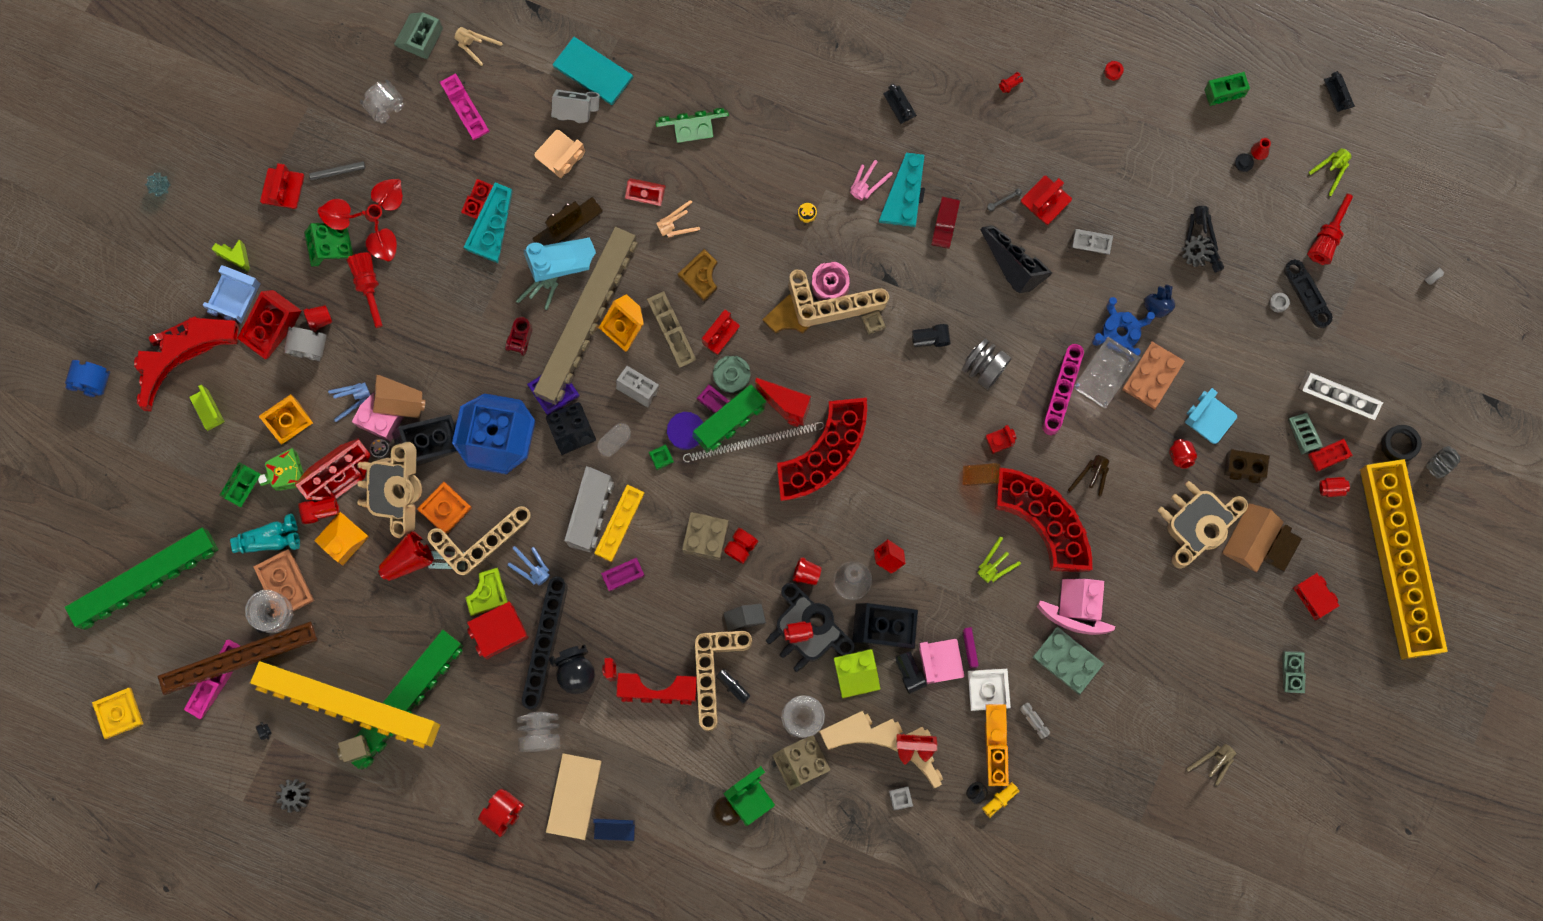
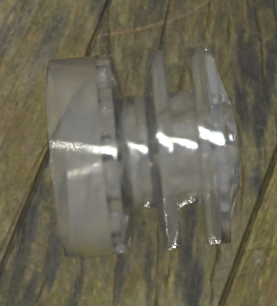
M261 590L253 594L248 600L245 614L249 624L255 629L266 633H279L285 630L291 623L293 607L290 600L284 595L272 590ZM270 609L275 610V612L272 614L273 617L268 615V613L271 611Z
M805 695L794 697L787 702L781 715V721L785 730L798 738L815 735L820 731L825 719L824 709L819 701ZM800 712H803V715H807L804 723H801V719H797Z
M534 712L517 717V723H526V726L517 727V730L527 732V736L518 738L519 752L560 749V735L551 734V730L559 728V724H550V721L559 719L558 714Z

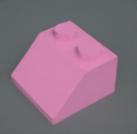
M373 393L360 405L352 422L358 428L391 442L393 439L392 433L399 427L404 416L373 413Z
M1062 579L1059 615L1078 621H1100L1102 617L1104 581Z

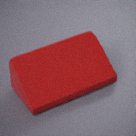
M630 178L627 181L625 199L661 206L666 186Z

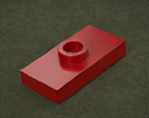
M1342 439L1314 451L1308 456L1316 472L1353 455L1345 439Z
M604 658L605 664L602 665L603 676L609 682L616 681V662L612 658Z

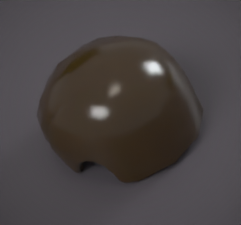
M725 796L715 801L712 807V817L717 824L728 827L740 821L741 818Z

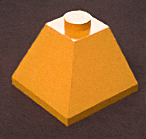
M626 294L613 301L598 328L626 352L644 325L641 308Z
M339 512V515L330 522L314 541L334 560L344 565L369 536L343 513Z

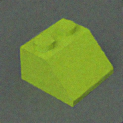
M872 649L833 659L842 698L880 690Z

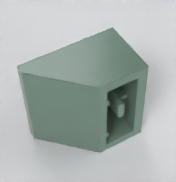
M423 12L410 13L394 46L428 59L443 30L440 20Z

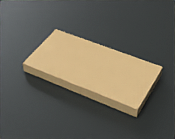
M562 754L546 833L586 840L602 761Z

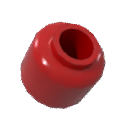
M1178 439L1173 442L1169 449V454L1175 466L1186 469L1195 464L1197 453L1192 442Z

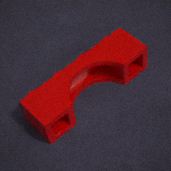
M618 673L616 697L621 698V702H633V699H641V703H652L653 700H660V704H672V701H680V705H692V702H696L697 677L677 676L671 686L664 690L656 691L645 687L638 674Z

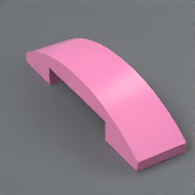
M1039 601L1037 604V608L1049 620L1070 631L1100 635L1111 633L1115 630V626L1098 620L1093 623V626H1089L1057 615L1058 606Z

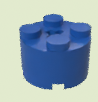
M72 360L65 381V388L71 391H84V395L89 397L102 396L110 371H106V368L90 362L81 365L79 360Z

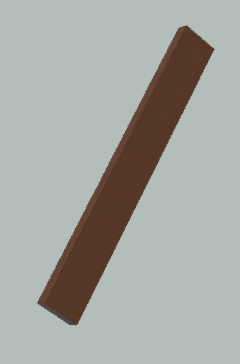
M310 621L158 675L157 677L163 695H167L318 640Z

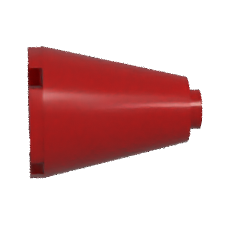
M411 531L379 565L378 573L382 579L391 581L430 566L433 563V554L427 544L424 546L420 542L422 540L421 536Z

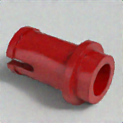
M1016 72L1009 78L1002 79L1001 83H999L1000 90L1003 93L1011 92L1013 87L1023 82V77L1018 78L1021 74Z

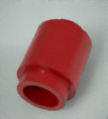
M1345 477L1320 480V494L1326 497L1346 496L1347 492L1350 491L1349 481L1345 480Z
M811 622L787 624V628L783 629L784 638L789 640L790 644L809 641V638H813Z

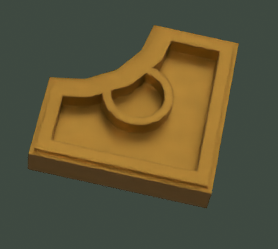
M704 249L678 273V277L705 301L717 290L712 274L713 269L718 263Z
M790 294L763 318V322L775 334L785 329L797 330L803 334L811 327L799 324ZM809 313L802 314L805 318L811 317Z

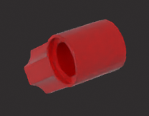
M336 498L318 502L306 501L298 504L302 524H311L318 522L322 518L339 515V505Z

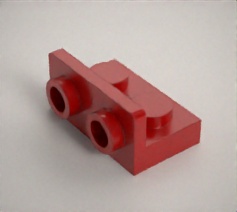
M724 310L702 337L703 345L718 355L740 328V325L732 320L730 312Z

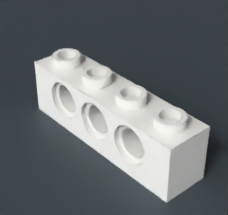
M1309 371L1306 372L1299 387L1304 392L1373 420L1376 419L1383 404L1378 399Z

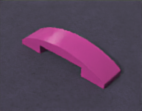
M454 74L441 81V86L473 141L490 132L458 76Z

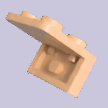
M556 130L535 152V158L559 178H562L583 157L585 149L583 143L578 139L574 142L560 130Z

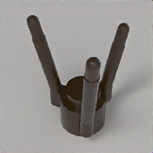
M1096 455L1094 460L1090 459L1088 465L1073 482L1068 491L1071 492L1089 469L1092 468L1091 471L1094 473L1089 488H1093L1098 475H1102L1098 493L1099 496H1102L1110 461L1101 455Z

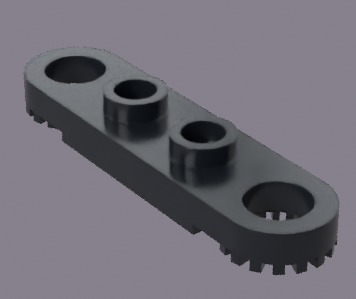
M1290 260L1284 267L1285 275L1313 324L1318 328H1326L1332 322L1333 316L1331 311L1328 309L1309 272L1305 269L1304 264L1300 260ZM1296 265L1299 268V273L1294 274L1290 272V266ZM1318 314H1324L1327 317V322L1322 323L1318 321Z

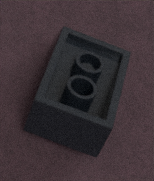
M451 414L399 426L392 433L396 445L405 442L414 444L416 447V466L458 452L452 444L455 424Z
M856 603L852 641L853 643L915 649L918 610L872 603Z

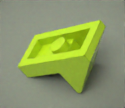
M238 240L233 249L225 244L222 246L217 243L214 244L212 250L218 256L249 272L250 266L246 247L241 240Z

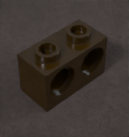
M1231 449L1227 453L1224 475L1230 476L1229 478L1233 480L1244 478L1249 479L1251 483L1263 482L1267 478L1270 455ZM1233 462H1238L1241 465V470L1235 469ZM1252 465H1257L1260 468V473L1254 472Z

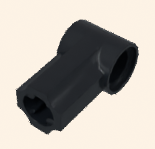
M938 324L932 326V328L912 330L914 347L930 345L944 347L950 345L948 324Z
M911 652L904 653L895 658L908 694L927 687L925 678L921 670H918Z

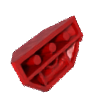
M359 439L342 444L310 466L295 483V486L306 500L337 499L355 486L358 481H362L365 478L367 470L358 468V463L368 462L370 453Z

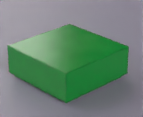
M666 445L649 452L656 470L674 463Z

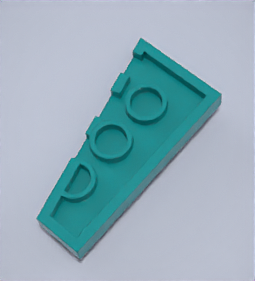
M905 154L880 216L879 223L916 227L925 155Z
M496 182L494 183L463 247L466 251L499 263L513 193L512 189Z

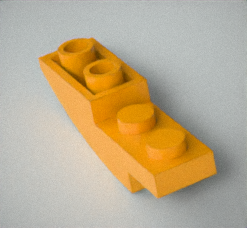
M985 704L988 786H1009L1006 704Z

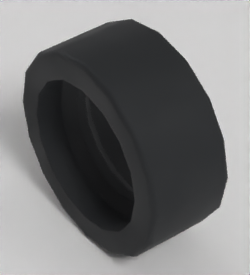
M1396 425L1389 429L1383 435L1381 441L1382 451L1391 461L1405 459V462L1416 457L1422 446L1419 433L1408 425ZM1403 433L1410 438L1412 449L1409 453L1401 455L1393 450L1390 440L1394 434Z

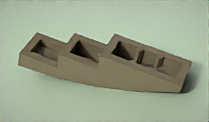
M663 291L648 298L647 301L678 367L680 368L696 361L665 292Z

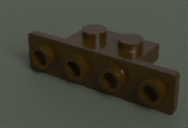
M593 197L580 206L576 201L567 203L557 214L553 213L547 218V221H545L547 228L533 237L532 240L534 243H540L543 246L560 243L602 214L603 210Z

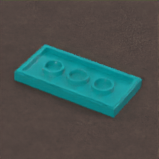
M576 37L571 39L552 64L555 69L590 92L598 93L600 98L610 105L615 103L633 79L631 73Z

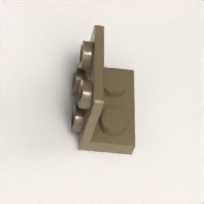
M813 735L787 746L772 755L789 791L830 771V767Z

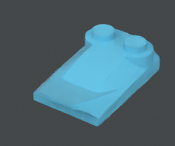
M590 237L545 246L540 243H531L524 250V256L535 282L589 270L591 260L596 254Z

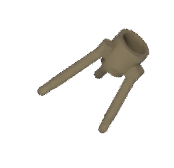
M1223 744L1222 747L1216 746L1213 751L1193 763L1186 771H1191L1217 754L1215 758L1219 762L1208 776L1212 777L1222 764L1225 765L1215 782V785L1218 786L1229 766L1234 762L1233 758L1236 756V752L1227 744Z

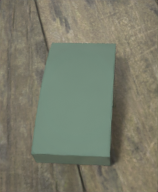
M1283 651L1284 692L1305 693L1304 652Z

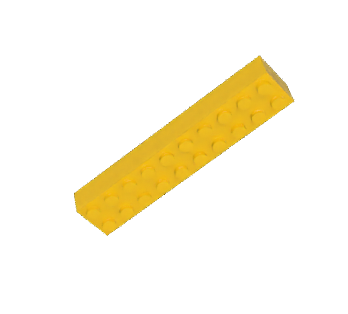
M1405 459L1366 465L1360 469L1401 660L1448 652Z

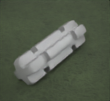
M1025 703L1020 707V711L1023 715L1027 716L1026 719L1034 730L1038 731L1037 734L1040 738L1044 739L1050 734V731L1047 727L1043 726L1044 723L1037 713L1032 711L1031 705Z

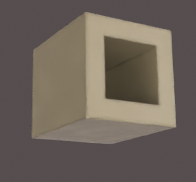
M361 735L338 743L339 749H337L340 760H343L344 763H351L371 756L365 736Z

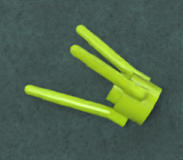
M1341 148L1337 153L1333 152L1327 159L1309 171L1308 174H1313L1331 160L1332 166L1329 168L1330 171L1335 167L1341 168L1329 192V196H1332L1344 171L1349 166L1348 161L1352 158L1351 154L1346 149Z
M999 537L984 562L978 567L980 570L977 573L987 583L990 581L994 583L999 577L1021 564L1018 561L997 573L996 567L1009 555L1008 552H1005L993 565L991 563L988 564L1003 537Z

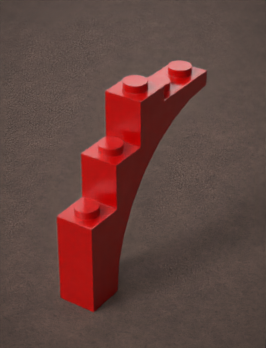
M189 318V324L185 326V334L187 336L164 334L163 340L160 341V351L162 352L138 351V357L134 359V367L140 374H143L139 380L141 393L137 396L139 407L143 411H152L154 398L161 383L169 372L182 360L193 353L209 347L237 344L239 332L237 322L233 320Z

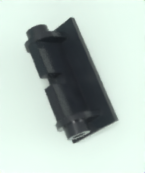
M1336 71L1331 74L1332 77L1324 79L1337 112L1355 107L1342 74Z
M895 84L888 87L889 90L884 92L883 95L899 123L902 124L916 117L917 115L899 85L895 86Z

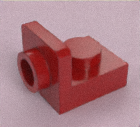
M1009 425L985 436L992 454L1014 446L1017 439L1015 431L1010 429Z

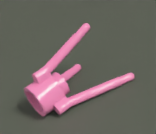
M874 160L862 181H859L864 169V165H861L856 179L850 188V193L859 200L868 199L871 193L881 186L893 173L889 172L868 191L869 186L865 182L877 164V160Z

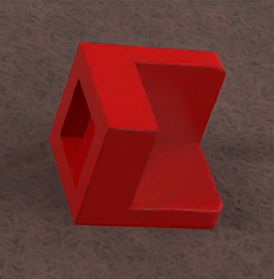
M888 539L874 549L876 564L889 573H894L906 564L904 550Z

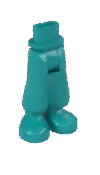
M287 514L284 517V523L272 522L238 534V537L230 538L232 552L244 554L265 550H281L287 545L293 550L299 549L300 537L298 533L294 532L298 531L294 515ZM286 532H294L288 534L287 536H281V534Z

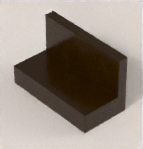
M1286 524L1281 527L1263 560L1282 572H1285L1302 540L1301 537L1291 532L1292 528Z

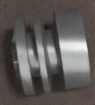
M984 339L968 355L961 371L967 373L972 367L973 370L969 377L972 378L977 373H980L981 375L977 383L988 390L999 378L1012 358L1003 351L994 356L993 352L996 346L993 344L986 350L990 341Z

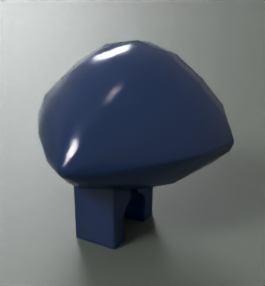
M1168 284L1165 285V288L1159 286L1157 294L1146 296L1143 302L1147 311L1153 312L1157 318L1170 314L1175 308V300L1171 297L1173 286Z

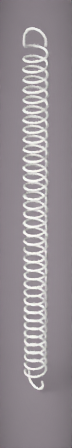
M778 432L776 433V435L773 433V437H772V435H771V438H772L773 441H774V436H775V438H776Z

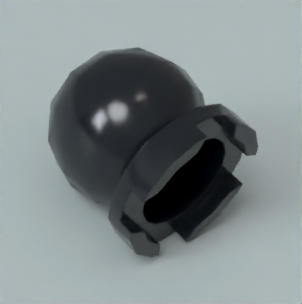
M585 644L582 645L581 649L575 646L559 652L560 657L556 659L554 656L549 658L551 666L558 667L556 672L557 682L567 693H584L594 683L595 669L592 663L584 658L588 653Z

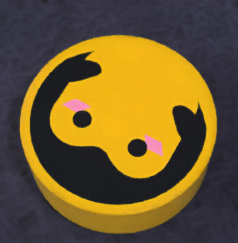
M811 203L802 204L798 209L799 219L805 223L815 220L817 215L816 207Z

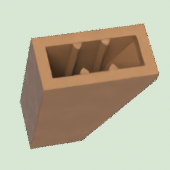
M381 375L376 376L373 413L413 418L420 417V411L425 409V400L422 399L421 391Z

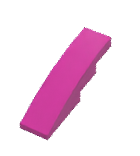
M226 640L220 653L240 647V645L231 640ZM233 671L198 683L184 710L202 719Z

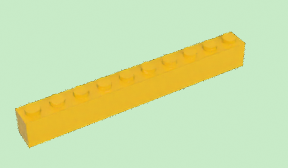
M259 661L250 682L256 686L255 690L267 694V691L274 692L272 696L283 700L286 696L291 698L290 702L301 706L303 702L308 704L307 708L317 712L319 708L326 710L324 714L334 718L337 715L343 716V721L351 724L354 721L360 722L359 726L368 730L374 727L378 729L377 732L386 736H389V733L395 734V739L406 742L407 739L414 741L412 745L423 749L425 745L432 747L440 728V724L435 721Z

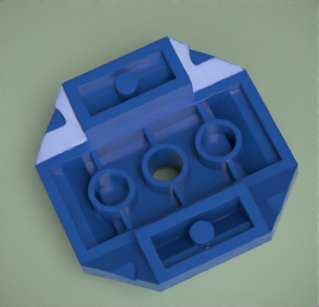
M484 393L460 406L452 444L469 468L506 475L528 458L536 421L522 400ZM491 428H498V432L495 435H489Z

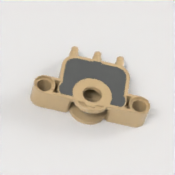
M405 442L395 445L391 449V458H383L372 463H358V468L367 470V481H358L357 483L359 487L367 489V500L359 499L357 504L367 507L369 512L375 516L390 518V532L396 538L406 536L415 530V504L413 503L419 500L422 493L421 483L414 475L416 473V447L411 442Z
M1188 481L1185 486L1195 497L1186 503L1181 497L1174 494L1171 498L1181 508L1175 516H1172L1167 510L1160 507L1158 512L1168 522L1167 529L1169 534L1182 546L1172 556L1173 565L1176 568H1185L1205 549H1215L1227 538V528L1247 510L1248 503L1245 498L1237 496L1224 505L1212 492L1200 491L1194 484ZM1234 502L1240 504L1241 511L1234 509ZM1207 526L1211 527L1215 531V538H1208L1204 533V528ZM1179 554H1183L1186 557V563H1181L1178 560Z

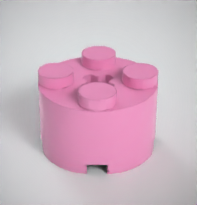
M837 262L823 263L814 270L812 275V292L819 301L848 294L850 278L847 269Z

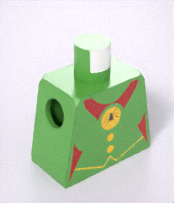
M291 448L265 462L267 472L261 474L258 481L261 486L271 483L272 488L276 491L297 488L295 483L304 474L298 453Z

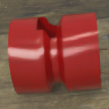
M738 528L732 536L733 541H729L723 551L734 560L744 564L749 557V551H753L759 541L745 530Z

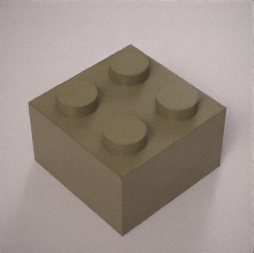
M691 512L682 548L683 553L721 561L729 529V520Z

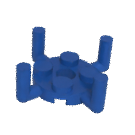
M1111 297L1106 305L1110 317L1104 323L1102 334L1097 333L1092 340V344L1097 346L1106 342L1110 347L1121 351L1126 350L1130 359L1134 361L1141 353L1139 348L1134 349V346L1141 337V328L1149 325L1154 319L1155 314L1149 312L1144 319L1138 321L1130 312L1117 313L1114 307L1117 299ZM1117 328H1125L1127 334L1125 336L1119 335Z

